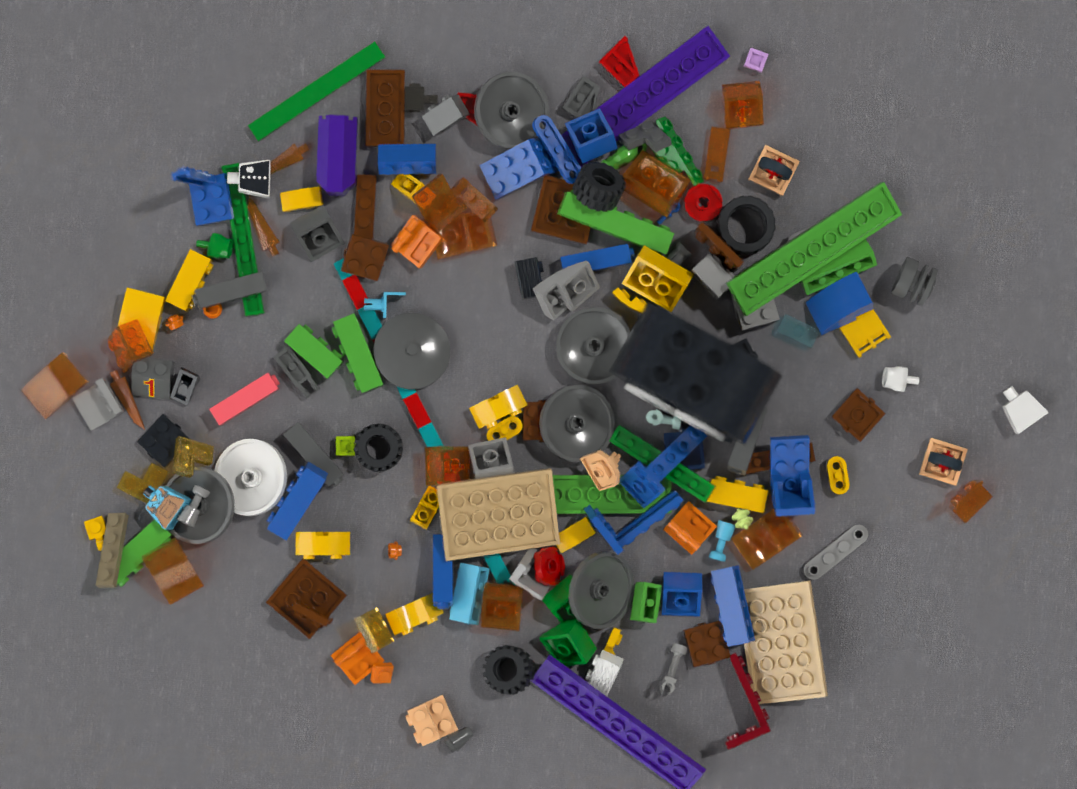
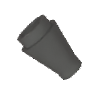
M467 726L464 729L447 735L444 742L452 753L454 751L458 752L474 735Z

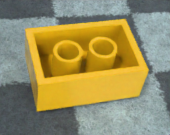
M644 245L622 284L672 313L694 274Z

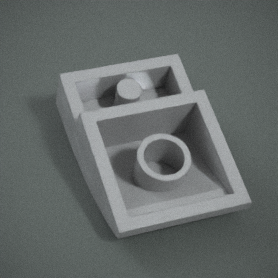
M583 261L549 276L535 286L533 291L544 314L554 321L567 309L573 312L600 289V286L590 263Z

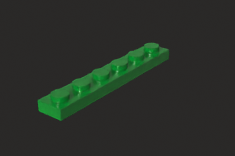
M618 425L609 442L647 466L662 453L661 450L621 425ZM681 463L665 476L703 502L708 501L716 488V485Z

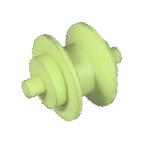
M737 509V512L732 516V520L737 521L735 524L736 528H745V530L749 528L748 526L753 522V518L748 517L750 514L749 510Z

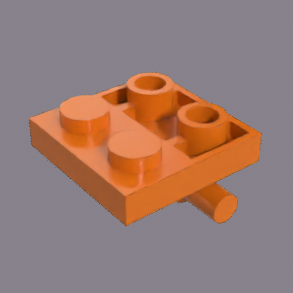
M412 215L392 242L391 249L396 253H401L415 266L422 269L443 240V237L416 215Z
M687 501L663 530L692 555L717 526L691 502Z
M361 631L331 655L335 664L343 670L354 685L372 672L373 663H383L385 661Z

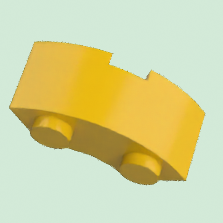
M515 385L469 409L478 428L486 426L489 429L498 424L497 420L509 414L514 417L522 413L521 409L527 406V403L519 386Z
M296 532V555H303V559H315V555H331V559H342V555H350V532Z
M433 593L385 615L394 635L401 632L402 635H406L413 631L412 627L423 622L430 624L437 621V616L444 612L442 609L434 607Z

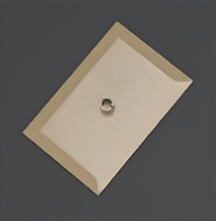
M551 468L436 485L446 561L560 544Z
M811 581L744 589L755 641L744 643L748 673L753 680L751 688L753 692H758L762 700L758 703L766 704L828 696Z

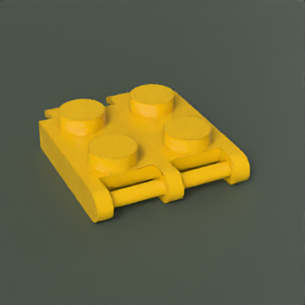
M874 309L857 316L856 321L839 327L858 358L862 357V354L869 349L876 348V345L886 338H891ZM884 334V336H882L881 338H879V339L876 340L875 342L873 341L874 339H876V338L879 337L880 335ZM866 344H870L861 351H859V349L865 346Z

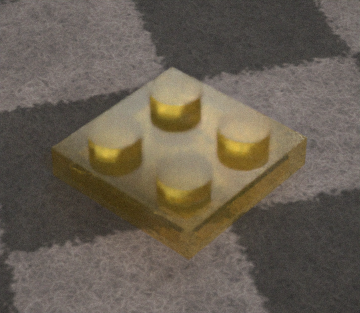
M377 607L354 619L357 629L362 633L365 644L371 653L394 642Z

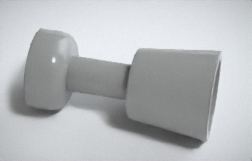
M194 485L192 489L195 496L190 506L186 505L177 518L178 521L193 528L200 512L197 507L201 499L207 498L210 494L208 490Z

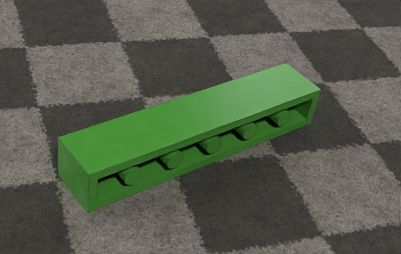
M574 190L565 192L557 213L558 215L642 248L645 245L660 255H667L674 233L670 232L671 228L664 225L657 227L652 225L653 221L642 218V220L634 218L635 214L624 211V213L619 212L617 207L607 212L591 210L581 204V201L577 200V196L573 193Z

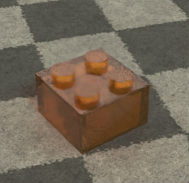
M485 582L481 627L519 631L522 618L523 588L516 585Z

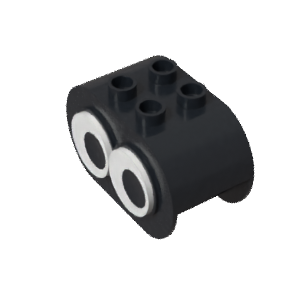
M646 303L609 370L613 375L624 381L626 384L624 388L644 401L676 416L687 424L720 441H723L724 438H730L743 445H746L750 434L783 377L778 371L747 352L651 303Z

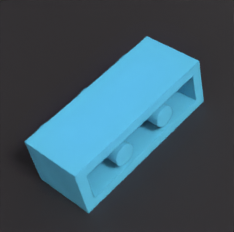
M460 563L457 571L456 587L454 588L453 606L450 608V620L479 625L490 568Z

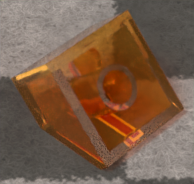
M760 81L722 85V102L726 129L764 125L763 94Z
M468 446L425 447L426 486L470 480Z

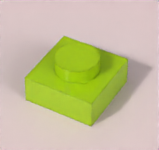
M336 436V456H356L354 452L356 436Z

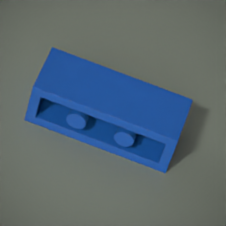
M378 144L379 174H436V144Z

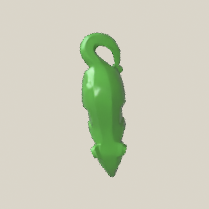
M642 144L643 149L638 154V146L628 150L623 145L612 156H609L602 162L618 170L619 167L627 166L634 159H637L638 156H641L646 151L647 144Z

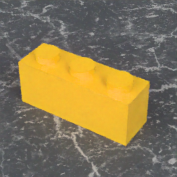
M190 249L165 301L184 311L192 310L194 304L191 295H194L195 289L205 286L203 280L206 274L210 275L214 267L212 264L213 260Z
M720 476L710 479V482L716 485V488L707 502L764 513L768 490H764L763 485L753 484V487L745 486L746 482L734 480V483L726 482L727 478Z

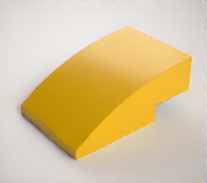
M127 287L115 344L152 354L166 298Z

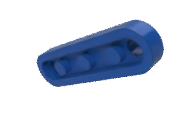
M546 115L536 117L532 124L534 132L564 180L569 184H574L581 166L551 118ZM540 122L544 125L543 129L539 127ZM570 171L574 173L573 178L569 175Z

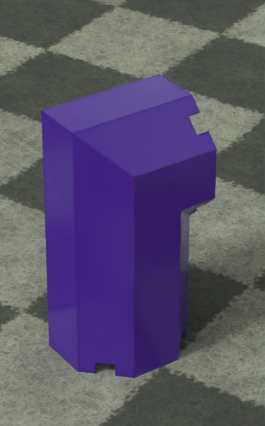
M326 115V119L323 116H319L316 181L329 196H345L357 185V117L349 120L347 115Z

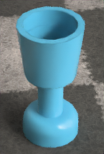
M718 520L716 538H719L716 550L710 552L709 558L725 562L726 555L723 553L726 541H730L736 528L734 524Z

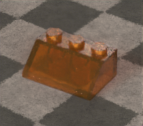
M644 150L641 151L623 174L624 181L626 182L624 191L666 218L676 207L691 181Z

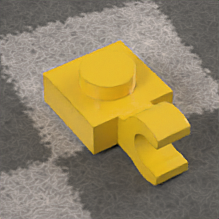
M99 516L84 521L89 540L95 539L98 551H102L106 523L104 517Z
M613 627L603 649L604 651L615 655L613 648L615 644L619 645L623 636L620 634V629Z

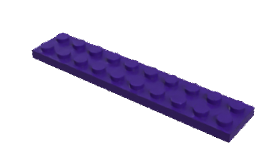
M706 26L595 110L600 108L617 142L619 134L637 127L728 59L730 55L710 27ZM566 130L562 133L561 136L582 168L584 164L590 161L582 163L568 131Z
M551 655L547 657L533 675V680H530L675 788L691 789L706 770L704 767Z

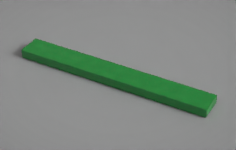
M374 41L247 126L259 142L386 57Z
M241 163L221 166L222 173L228 175V172H239V164ZM228 184L234 219H231L230 223L239 277L258 273L246 194L239 193V184ZM262 293L242 298L246 317L265 314Z

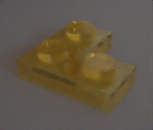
M181 436L177 437L173 473L191 478L194 474L195 462L210 466L213 460L214 446Z
M154 463L150 464L143 479L125 471L117 488L148 504L150 499L143 495L145 489L151 485L157 490L163 485L169 471Z

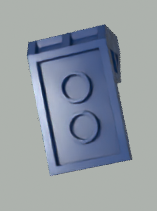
M809 435L770 437V495L776 516L815 514L812 479L809 474Z

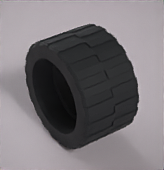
M753 196L734 198L724 206L718 216L716 225L717 236L737 255L748 256L756 254L763 250L774 236L776 220L773 211L760 198ZM750 208L758 212L762 217L764 230L761 237L755 242L748 244L740 243L730 235L728 221L736 210Z

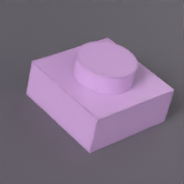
M750 48L744 67L762 73L768 54Z

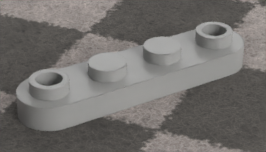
M854 525L804 565V575L811 580L820 578L867 540V529L863 525ZM858 530L862 532V536L860 538H857L855 536V533ZM813 566L817 568L815 574L810 572V568Z

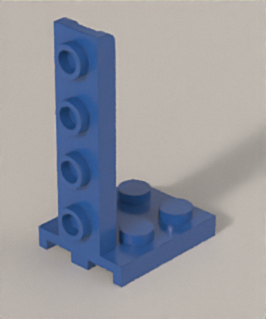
M189 167L178 168V172L171 173L173 181L189 184L196 226L234 219L230 190L227 184V174L213 175L208 174V171L202 172V170L189 169Z
M690 425L646 468L640 461L637 462L620 478L619 483L645 508L666 490L659 482L708 435Z
M672 491L617 534L598 508L593 509L591 505H588L584 510L591 522L618 555L624 551L622 548L624 545L631 544L637 535L648 531L653 523L661 521L670 510L677 509L683 499L677 491Z

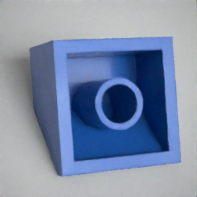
M600 108L565 123L582 163L618 149L614 133Z
M663 572L662 615L700 616L702 573Z

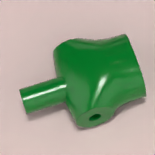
M212 233L209 241L197 240L196 247L207 249V257L211 259H229L234 245L233 239L226 238L217 233Z

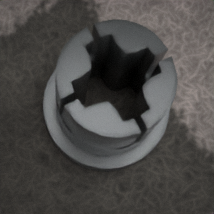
M678 242L676 244L677 247L667 257L680 266L692 254Z

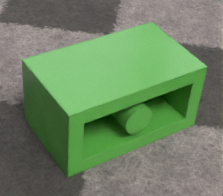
M636 582L630 620L657 623L662 585Z

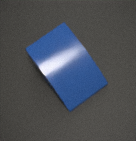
M857 271L829 285L806 302L821 335L856 321L857 316L874 309L873 302Z

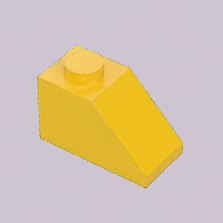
M398 174L391 183L394 188L422 209H425L436 195L410 174Z

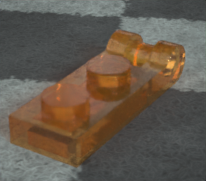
M711 127L704 180L717 179V182H723L730 129ZM711 166L719 167L718 172L711 171Z
M462 177L459 180L460 183L456 187L453 186L450 192L485 223L498 208ZM466 188L467 191L462 194L461 192Z

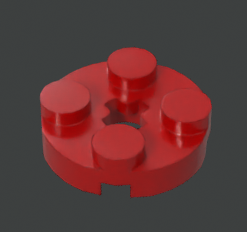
M698 184L689 189L684 199L685 210L692 219L698 222L711 221L721 211L722 195L712 185ZM700 198L703 200L708 199L706 208L698 205Z
M544 547L539 552H535V579L538 583L546 586L557 585L560 583L558 581L560 576H564L565 562L562 554H558L556 551L558 550L557 548Z

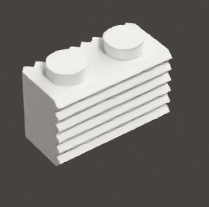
M602 650L600 655L596 654L592 663L595 667L593 670L589 669L585 680L601 693L608 696L624 659Z

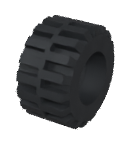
M599 161L594 163L588 162V164L583 165L574 182L573 193L577 196V200L581 201V204L589 209L607 212L617 206L626 188V182L623 175H620V172L615 170L613 166L603 162L600 163Z
M381 423L371 424L363 428L357 435L354 452L362 466L372 471L383 472L394 467L401 459L403 442L398 432L392 427ZM382 436L388 440L390 451L386 457L375 459L368 453L367 446L373 437Z
M509 645L498 646L495 648V651L491 650L489 652L490 656H486L484 659L487 663L486 665L483 664L482 668L485 669V672L482 673L483 677L487 678L485 682L491 685L490 688L503 694H518V692H523L526 686H530L531 683L529 681L534 678L532 672H535V667H532L534 662L533 659L529 658L530 655L527 652H524L521 648ZM511 658L517 665V673L512 680L505 681L501 676L500 668L505 660Z

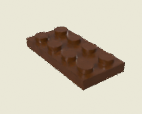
M367 69L366 147H378V144H404L405 70Z

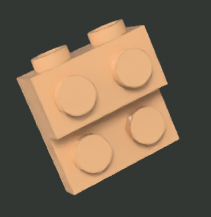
M443 694L407 710L408 715L405 716L409 726L413 725L416 730L413 735L417 744L421 743L422 746L458 730Z

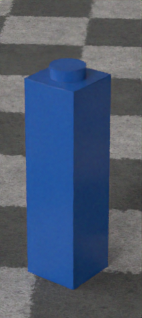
M628 244L560 257L562 269L588 261L593 271L632 264L631 259H635L633 248H629Z
M433 534V605L438 609H448L449 606H453V560H445L442 534Z

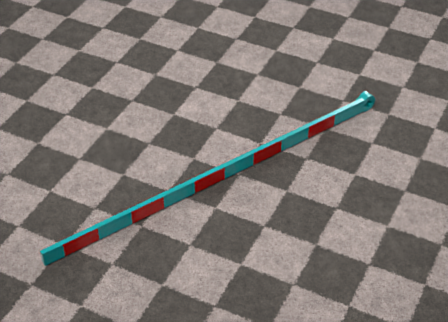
M343 258L333 264L373 342H375L382 324L375 310H364V305L372 304L364 303V298L368 299L357 275L341 271ZM397 387L445 482L462 481L457 470H441V465L444 464L445 460H449L450 464H453L416 390ZM500 554L484 555L483 557L498 584V590L504 595L512 594L516 589V585L510 580L511 575ZM504 580L512 582L511 590L508 591L502 588Z

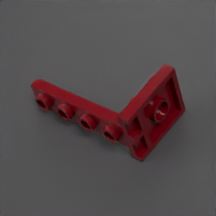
M736 653L730 656V660L760 727L757 728L754 725L745 729L746 733L741 736L736 733L727 737L729 741L725 742L728 750L771 732L766 721L770 719L765 708L761 710L758 702L762 700L757 691L753 692L751 688L753 680L749 673L745 674L742 668L746 666L741 655L737 656Z

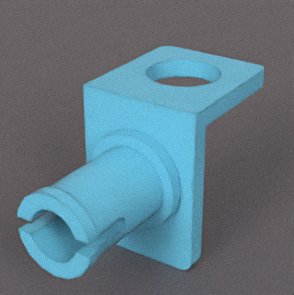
M383 292L381 299L364 298V303H372V305H364V310H381L383 318H386L387 295H406V292Z

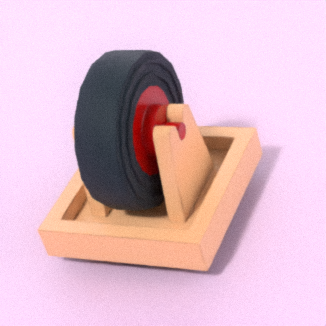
M765 145L748 180L783 196L800 161Z
M930 438L919 475L956 486L968 449Z

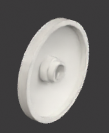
M243 439L231 444L220 455L214 469L229 483L235 500L234 513L239 515L257 516L266 513L279 502L286 488L287 469L285 462L278 450L265 441Z

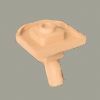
M598 450L580 458L599 491L619 484L620 472L617 468L619 466L617 463L620 461V454L612 452L608 455Z

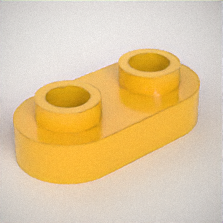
M515 416L504 419L488 430L487 440H495L493 438L495 432L500 434V438L506 437V440L511 439L521 432V420ZM512 422L517 425L514 430L509 428V424Z
M831 457L827 462L830 489L835 494H844L850 486L846 462L842 457ZM835 462L840 465L837 470L833 468V463ZM841 481L843 484L840 489L836 487V482Z

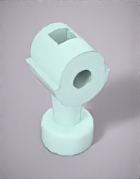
M658 409L651 410L646 414L647 422L653 424V426L670 424L673 429L680 430L681 419L676 416L672 417L662 414Z

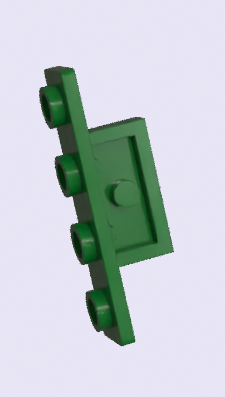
M666 116L657 119L658 127L671 138L672 145L654 152L669 179L685 171L694 186L703 183L701 171L696 168L691 154L686 151L682 139L675 133L672 122Z

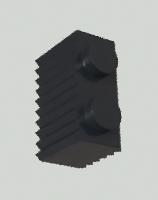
M537 257L515 261L522 300L535 298L536 295L533 288L543 281L540 274L544 272L542 261H538Z

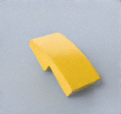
M321 187L303 188L280 193L283 212L310 209L323 205Z
M617 288L612 292L622 304L638 313H641L646 305V301L643 298L639 300L636 297L630 301L629 298L631 296L624 288L622 290Z
M428 486L410 519L411 522L426 530L439 508L436 488Z
M586 516L560 531V544L556 546L560 553H563L597 532Z

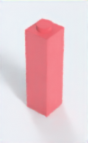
M266 373L209 410L217 423L222 426L280 390L278 387L280 382L275 374L271 376L270 373Z

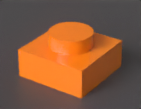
M391 662L373 663L371 682L391 683L393 664Z

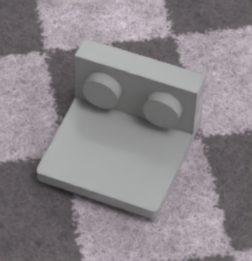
M105 378L97 380V384L73 397L74 403L92 431L125 412Z
M531 548L528 549L516 567L510 580L516 586L528 591L533 597L542 600L550 586L536 581V572L532 564L534 563V554L537 549Z

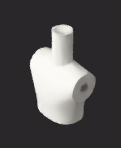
M907 367L884 368L882 376L883 387L905 392L907 383L919 384V377L908 376Z

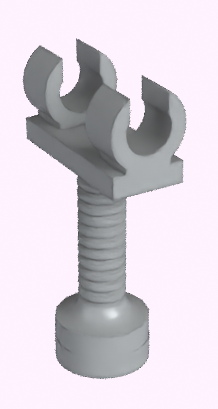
M673 643L671 648L674 656L667 674L668 676L663 678L662 682L664 683L660 686L661 693L664 691L665 686H669L670 691L668 695L675 689L674 684L677 679H674L680 657L682 655L685 656L687 652V647Z

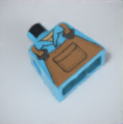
M150 485L143 493V495L150 499L145 507L146 510L165 530H173L178 522L177 518L184 507L192 502V499L167 486H160L156 490Z

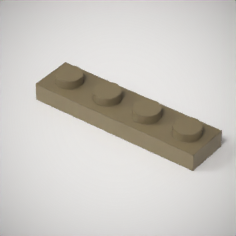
M108 513L96 580L98 588H116L129 517L126 513Z

